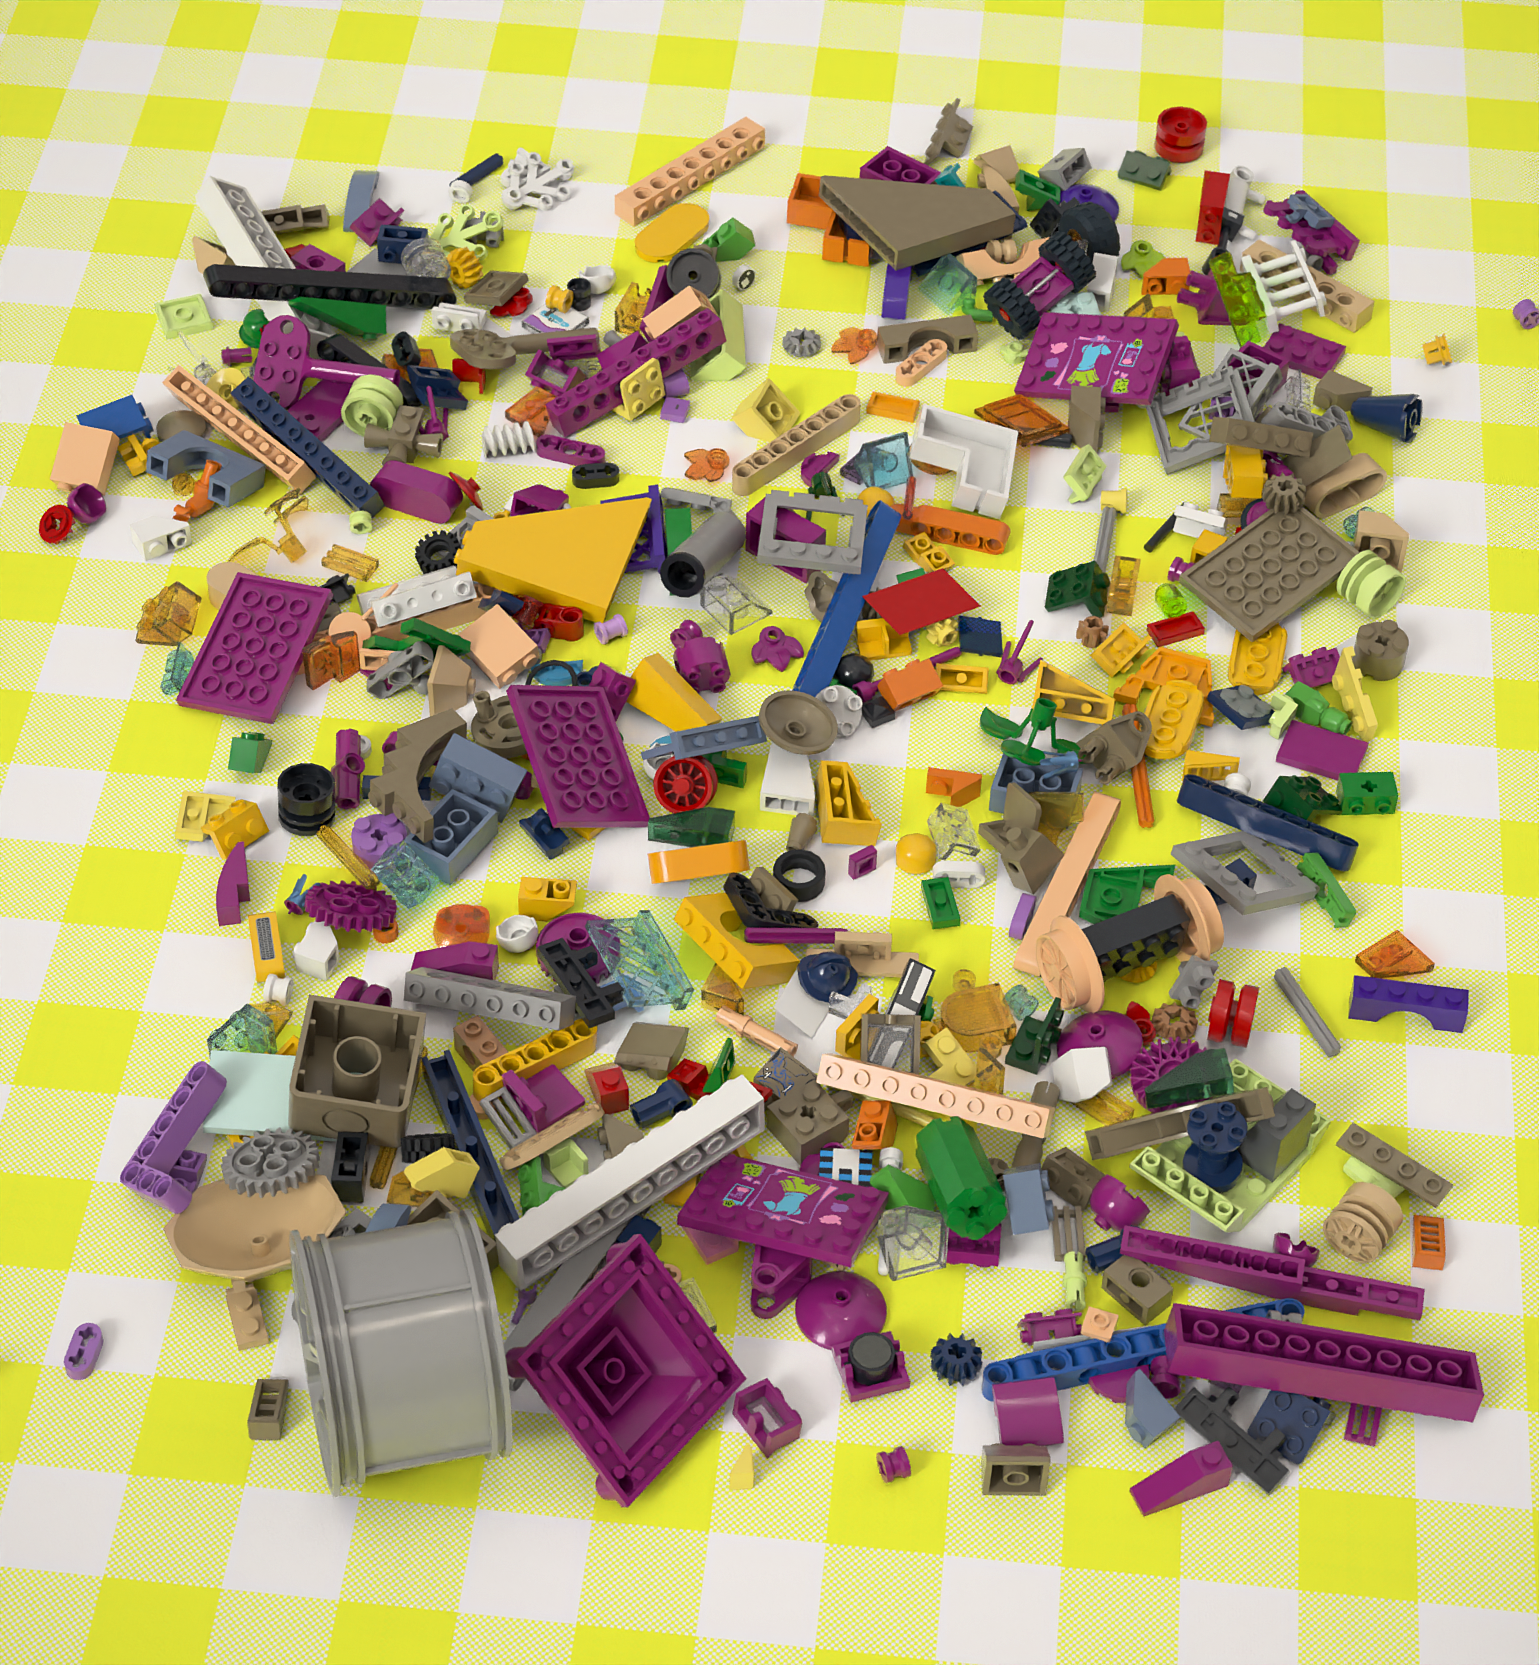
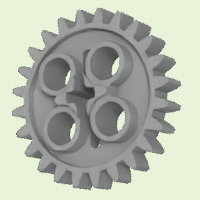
M278 1128L275 1133H271L269 1129H266L262 1135L254 1132L253 1138L244 1136L243 1143L234 1142V1149L226 1150L227 1156L222 1157L223 1164H221L225 1184H229L230 1190L237 1189L239 1195L247 1191L248 1197L259 1193V1197L263 1198L266 1193H270L272 1197H275L277 1191L280 1190L287 1194V1188L298 1189V1182L307 1183V1176H314V1169L319 1168L318 1161H320L316 1141H312L310 1135L304 1136L303 1131L294 1134L293 1128L288 1129L284 1133L281 1128Z

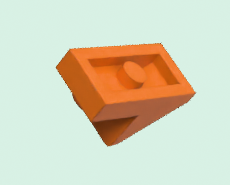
M928 767L926 793L951 796L950 812L980 797L982 774Z

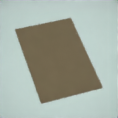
M1339 424L1312 441L1309 458L1287 456L1282 461L1284 462L1283 465L1289 467L1293 472L1294 477L1297 479L1302 478L1303 485L1308 486L1351 460L1352 455Z

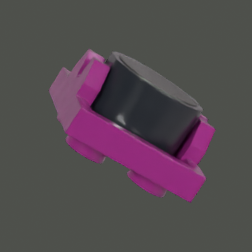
M891 1331L880 1334L875 1332L863 1333L852 1341L832 1345V1355L851 1403L910 1388V1379L905 1368L904 1352L900 1351L899 1340H894Z

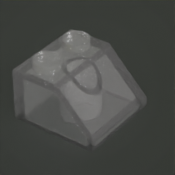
M723 573L714 576L700 590V606L730 635L773 613V610L743 581Z

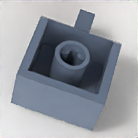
M1041 1163L1005 1169L1003 1178L1013 1235L1049 1230L1050 1221H1054L1055 1213L1052 1199H1046L1045 1191H1049L1050 1188L1048 1171L1041 1169Z

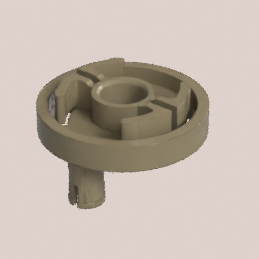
M487 691L475 693L473 702L477 713L471 723V732L475 744L503 758H513L527 754L508 695L491 701L490 694Z

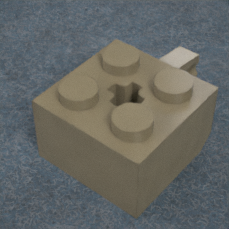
M814 1079L767 1105L766 1127L795 1161L801 1165L807 1156L820 1153V1148H823L826 1144L831 1142L841 1144L849 1134V1117L845 1114V1111L853 1106V1096L848 1090H842L830 1095Z

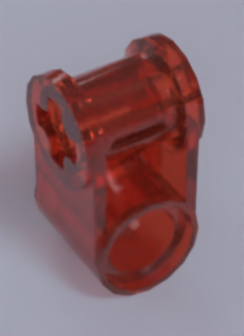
M513 594L512 596L523 601L524 605L510 617L533 628L535 625L533 621L539 608H543L544 603L525 594Z

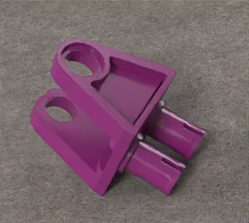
M1214 263L1208 275L1190 271L1186 284L1200 289L1198 293L1181 288L1176 301L1177 303L1195 307L1198 324L1242 326L1251 321V306L1245 302L1250 294L1247 282L1217 263ZM1242 290L1244 294L1236 296L1232 292ZM1244 310L1247 314L1245 316H1236L1234 312Z
M756 1244L751 1272L752 1293L750 1306L753 1314L761 1319H771L798 1297L799 1292L811 1280L812 1258ZM767 1297L772 1299L774 1304L767 1307V1309H763L758 1306L757 1301Z

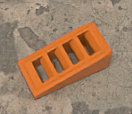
M1414 1215L1412 1267L1443 1270L1446 1255L1444 1218ZM1421 1225L1436 1226L1437 1228L1423 1227ZM1421 1232L1437 1234V1236L1421 1234ZM1421 1240H1423V1241L1436 1242V1244H1435V1243L1421 1242ZM1422 1248L1433 1249L1436 1251L1422 1250Z

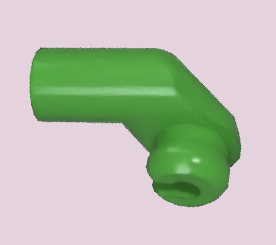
M965 298L963 300L962 312L966 315H971L973 321L992 322L993 316L991 311L976 308L975 300L972 298Z

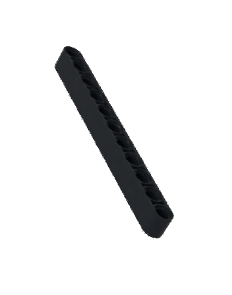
M220 264L210 265L203 272V277L210 294L213 297L289 301L298 297L386 305V307L422 309L439 307L440 302L453 305L457 302L449 280L441 277Z

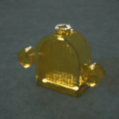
M967 969L958 970L953 975V988L956 992L944 1000L941 1006L940 1018L934 1019L933 1023L937 1025L939 1032L947 1027L965 1052L979 1051L980 1055L986 1059H996L1002 1053V1046L1012 1044L1016 1037L1017 1028L999 983L975 987V974Z

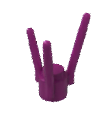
M427 386L432 419L426 422L424 428L421 425L419 432L420 434L442 433L444 442L449 437L447 430L448 408H443L441 422L437 419L432 389L430 386Z
M1029 620L1009 659L1011 642H1006L1000 666L996 671L1000 680L1006 684H1015L1017 681L1022 683L1025 677L1038 667L1040 660H1043L1042 657L1038 658L1023 671V663L1018 659V655L1034 624L1033 620Z

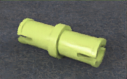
M1071 1251L1064 1255L1065 1275L1063 1276V1286L1066 1288V1307L1073 1310V1302H1075V1311H1081L1086 1307L1084 1288L1087 1286V1277L1083 1272L1084 1257L1080 1252H1077V1261H1075V1251Z

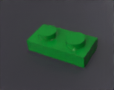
M949 877L921 880V890L932 929L960 926L961 918Z

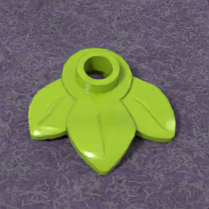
M1138 240L1131 245L1130 251L1122 256L1121 267L1122 270L1135 269L1143 278V273L1165 258V256L1153 250L1152 245L1147 241Z

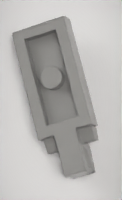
M670 487L662 488L660 496L667 498L668 504L681 506L683 501L692 503L691 508L706 510V506H709L715 513L729 512L732 506L731 499Z

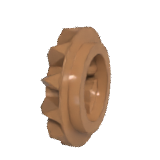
M1175 1001L1172 1005H1167L1163 1002L1160 1008H1155L1152 1016V1024L1156 1029V1033L1169 1040V1037H1172L1175 1041L1177 1036L1181 1040L1188 1039L1197 1029L1198 1020L1195 1017V1011L1188 1010V1007L1179 1006ZM1180 1017V1021H1175V1023L1170 1025V1018Z

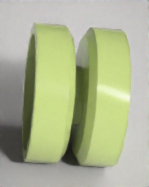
M377 375L360 376L354 381L341 409L342 419L348 428L363 437L368 423L391 430L399 406L403 405V396L398 387L386 378Z

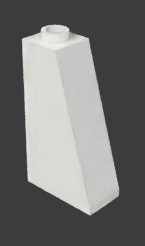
M772 742L760 791V811L790 815L806 813L814 817L815 792L808 755L788 752Z

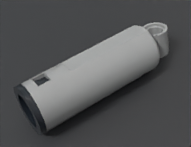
M732 510L713 514L663 561L660 577L664 587L671 594L686 598L696 595L744 545L746 528Z

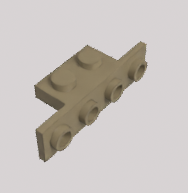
M956 98L952 104L947 103L942 109L941 115L943 116L935 126L937 130L930 138L932 143L925 151L927 157L924 164L929 166L939 155L942 147L957 158L963 154L973 126L966 119L956 114L960 99Z
M1352 1123L1336 1142L1337 1147L1435 1208L1439 1206L1453 1188V1184L1355 1123Z

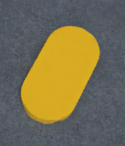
M681 203L669 207L635 237L637 255L643 260L652 263H658V260H664V262L671 261L677 253L687 249L708 230V212L701 206L691 203Z
M1277 623L1253 642L1238 630H1235L1227 674L1229 682L1233 687L1245 685L1250 687L1255 695H1263L1273 691L1278 686L1288 636L1284 627L1282 628Z
M1171 680L1166 682V685L1162 687L1159 685L1152 691L1144 713L1152 725V731L1144 754L1155 759H1173L1181 756L1190 748L1204 707V695L1202 691L1197 689L1195 684L1185 680Z

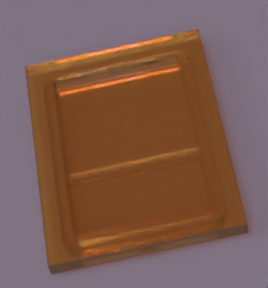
M1020 394L974 409V414L984 421L1018 431L1017 443L1022 447L1068 433L1070 430L1059 419Z

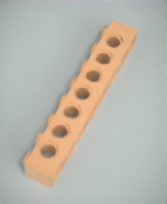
M748 117L742 118L616 194L615 215L635 227L764 148L765 128Z
M180 365L162 382L176 399L193 412L201 415L208 424L254 460L265 464L268 471L299 495L317 477L304 461Z
M832 1053L822 1054L816 1083L950 1116H958L962 1119L1039 1138L1049 1137L1055 1112L1054 1107Z

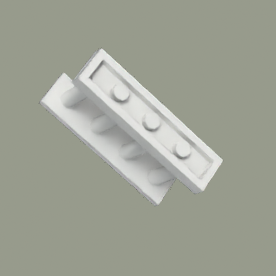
M1295 240L1291 241L1292 254L1262 264L1253 263L1250 255L1241 257L1245 278L1270 334L1279 331L1277 321L1281 320V317L1316 306L1320 317L1325 316L1323 306L1327 305L1323 291H1318L1305 263L1307 261L1303 247H1298ZM1295 262L1298 266L1297 269L1266 279L1264 277L1260 278L1262 273ZM1303 277L1305 282L1272 294L1271 292L1266 293L1270 287ZM1308 291L1311 295V298L1280 308H1277V306L1272 307L1275 302Z
M450 566L397 582L398 588L390 596L384 598L380 597L393 584L357 594L361 614L363 616L372 607L373 613L370 616L374 615L377 627H381L476 598L471 573L466 572L456 575V566Z

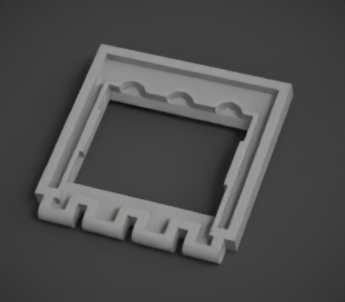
M1232 365L1216 371L1217 377L1215 378L1208 374L1193 380L1192 387L1185 383L1169 390V396H1166L1165 392L1154 396L1151 405H1145L1166 474L1226 452V445L1209 442V436L1207 438L1198 437L1192 439L1186 446L1181 448L1177 446L1172 447L1170 443L1171 438L1163 416L1231 390L1232 393L1230 394L1237 414L1239 413L1240 420L1255 422L1238 369L1233 370Z
M771 490V494H766L757 563L860 575L868 505H863V500L845 498V502H840V497L820 495L818 500L814 499L815 494L794 492V497H791L788 491ZM777 507L854 516L853 526L850 527L848 545L850 548L775 540L778 519L776 518Z
M1244 831L1173 845L1171 855L1242 916L1314 900L1315 895L1320 890L1318 885L1307 876H1303L1301 871L1289 861H1285L1283 856L1272 847L1267 846V843L1261 838ZM1247 848L1292 886L1257 894L1255 890L1245 885L1238 879L1237 875L1227 870L1220 864L1218 859L1212 856Z

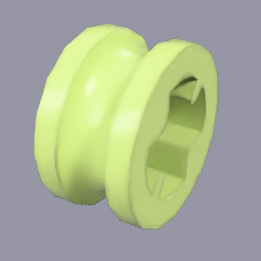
M356 511L350 514V531L355 534L370 532L373 528L371 514L366 511Z

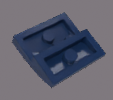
M408 365L407 372L416 396L424 406H429L427 386H430L435 407L466 410L469 401L458 390L461 381L450 369Z

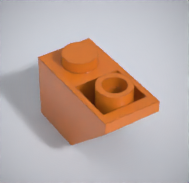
M1163 258L1143 273L1141 294L1169 295L1178 294L1181 288L1189 290L1190 286L1186 284L1188 274H1190L1188 258Z
M862 1101L852 1142L853 1149H885L893 1146L898 1123L891 1101Z

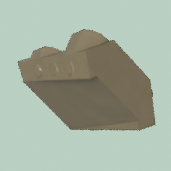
M636 1021L632 1024L617 1051L614 1063L630 1072L645 1069L649 1078L663 1080L677 1066L685 1050L689 1028Z

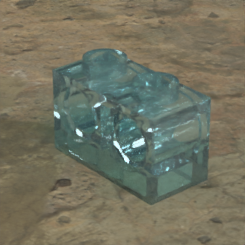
M404 840L389 846L371 868L379 881L386 885L396 895L397 900L408 909L423 903L440 882L436 874Z

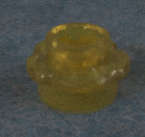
M181 472L173 478L172 488L175 495L188 496L193 492L195 481L190 474Z

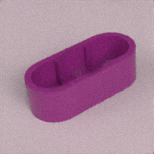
M387 461L370 482V486L378 492L385 507L433 523H446L463 501L461 488L451 478L399 461Z

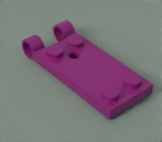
M322 379L287 411L322 442L344 422L341 409L353 383Z

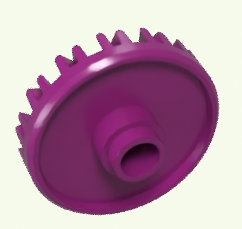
M570 913L562 915L545 925L538 935L536 953L538 946L560 938L566 941L571 950H580L592 945L597 951L598 962L597 965L586 969V971L596 984L600 982L601 975H604L605 978H608V974L612 975L613 966H618L620 961L621 944L618 932L608 921L593 914ZM537 955V962L541 964L542 972L545 971V975L548 977L550 972Z
M1177 1036L1175 1041L1172 1037H1169V1043L1162 1044L1159 1038L1158 1045L1151 1042L1150 1049L1147 1051L1143 1047L1142 1053L1137 1054L1138 1061H1132L1130 1078L1133 1094L1136 1100L1152 1113L1212 1099L1217 1091L1218 1069L1216 1061L1212 1060V1054L1207 1052L1206 1047L1203 1050L1199 1049L1197 1041L1192 1043L1191 1039H1188V1043L1185 1044L1181 1043V1038Z

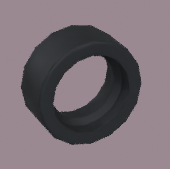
M798 849L785 852L776 859L773 866V876L798 899V902L812 900L823 891L826 870L824 862L818 855L811 851ZM801 868L812 872L815 877L805 883H796L784 878L783 874L791 869Z

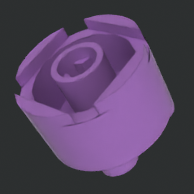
M394 813L386 816L383 814H373L355 820L351 840L354 863L360 871L370 872V875L374 877H387L401 870V866L405 862L403 840L407 837V830Z

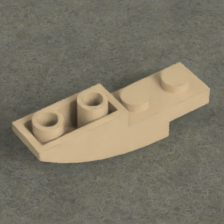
M982 164V172L977 176L978 188L989 189L991 192L996 190L1019 213L1017 198L1007 181L992 167ZM1012 234L1002 240H1012Z

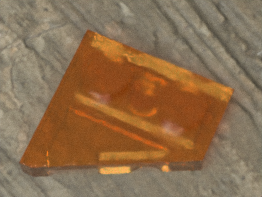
M1399 930L1394 931L1356 955L1355 963L1368 975L1380 979L1429 973L1433 971L1435 965L1428 956Z

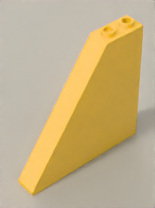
M646 497L476 521L472 530H466L462 541V545H464L463 550L458 548L454 558V563L457 564L456 575L470 572L472 580L540 604L551 603L559 606L576 607L582 611L584 619L595 623H603L647 519L652 499Z

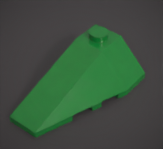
M298 297L289 300V306L353 336H362L365 341H375L378 336L386 334V305Z

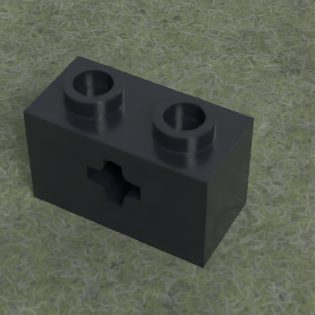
M338 1132L331 1183L340 1202H364L370 1160L368 1133Z

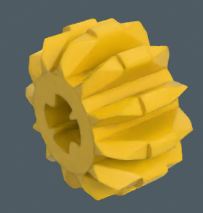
M467 247L452 250L447 255V258L444 259L446 265L444 270L448 272V277L452 279L453 285L457 284L460 289L474 286L483 276V265L479 263L480 258H477L475 252L470 251Z

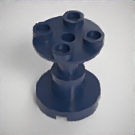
M1226 1101L1202 1105L1190 1112L1187 1123V1133L1193 1144L1185 1152L1182 1169L1218 1193L1231 1190L1241 1177L1243 1168L1242 1157L1237 1148L1245 1141L1248 1127L1245 1118L1236 1110L1234 1104Z

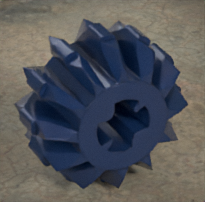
M949 1333L947 1340L939 1338L936 1346L931 1349V1369L933 1372H937L938 1381L947 1378L949 1386L954 1381H958L963 1387L966 1379L974 1381L977 1372H980L982 1369L981 1348L976 1347L974 1338L966 1341L963 1333L959 1338H954Z

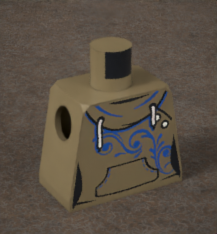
M780 1047L753 1079V1083L770 1088L773 1091V1094L764 1103V1112L767 1110V1105L814 1079L817 1080V1075Z

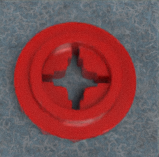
M65 505L50 507L40 519L39 534L41 538L49 544L54 543L57 545L61 540L67 541V534L73 533L71 527L76 523L73 519L74 513ZM56 519L60 521V523H59V526H60L59 530L56 529V528H57V521H56Z

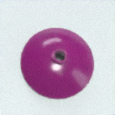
M1101 1010L1095 1013L1089 1012L1075 1018L1062 1030L1057 1043V1055L1059 1058L1071 1049L1106 1047L1111 1076L1114 1079L1129 1071L1132 1067V1061H1138L1137 1054L1142 1053L1143 1038L1138 1025L1122 1013Z
M846 1271L828 1272L811 1279L799 1292L795 1304L796 1322L801 1332L811 1342L828 1350H832V1345L852 1341L863 1333L875 1332L880 1334L884 1328L887 1316L885 1298L879 1288L867 1278Z

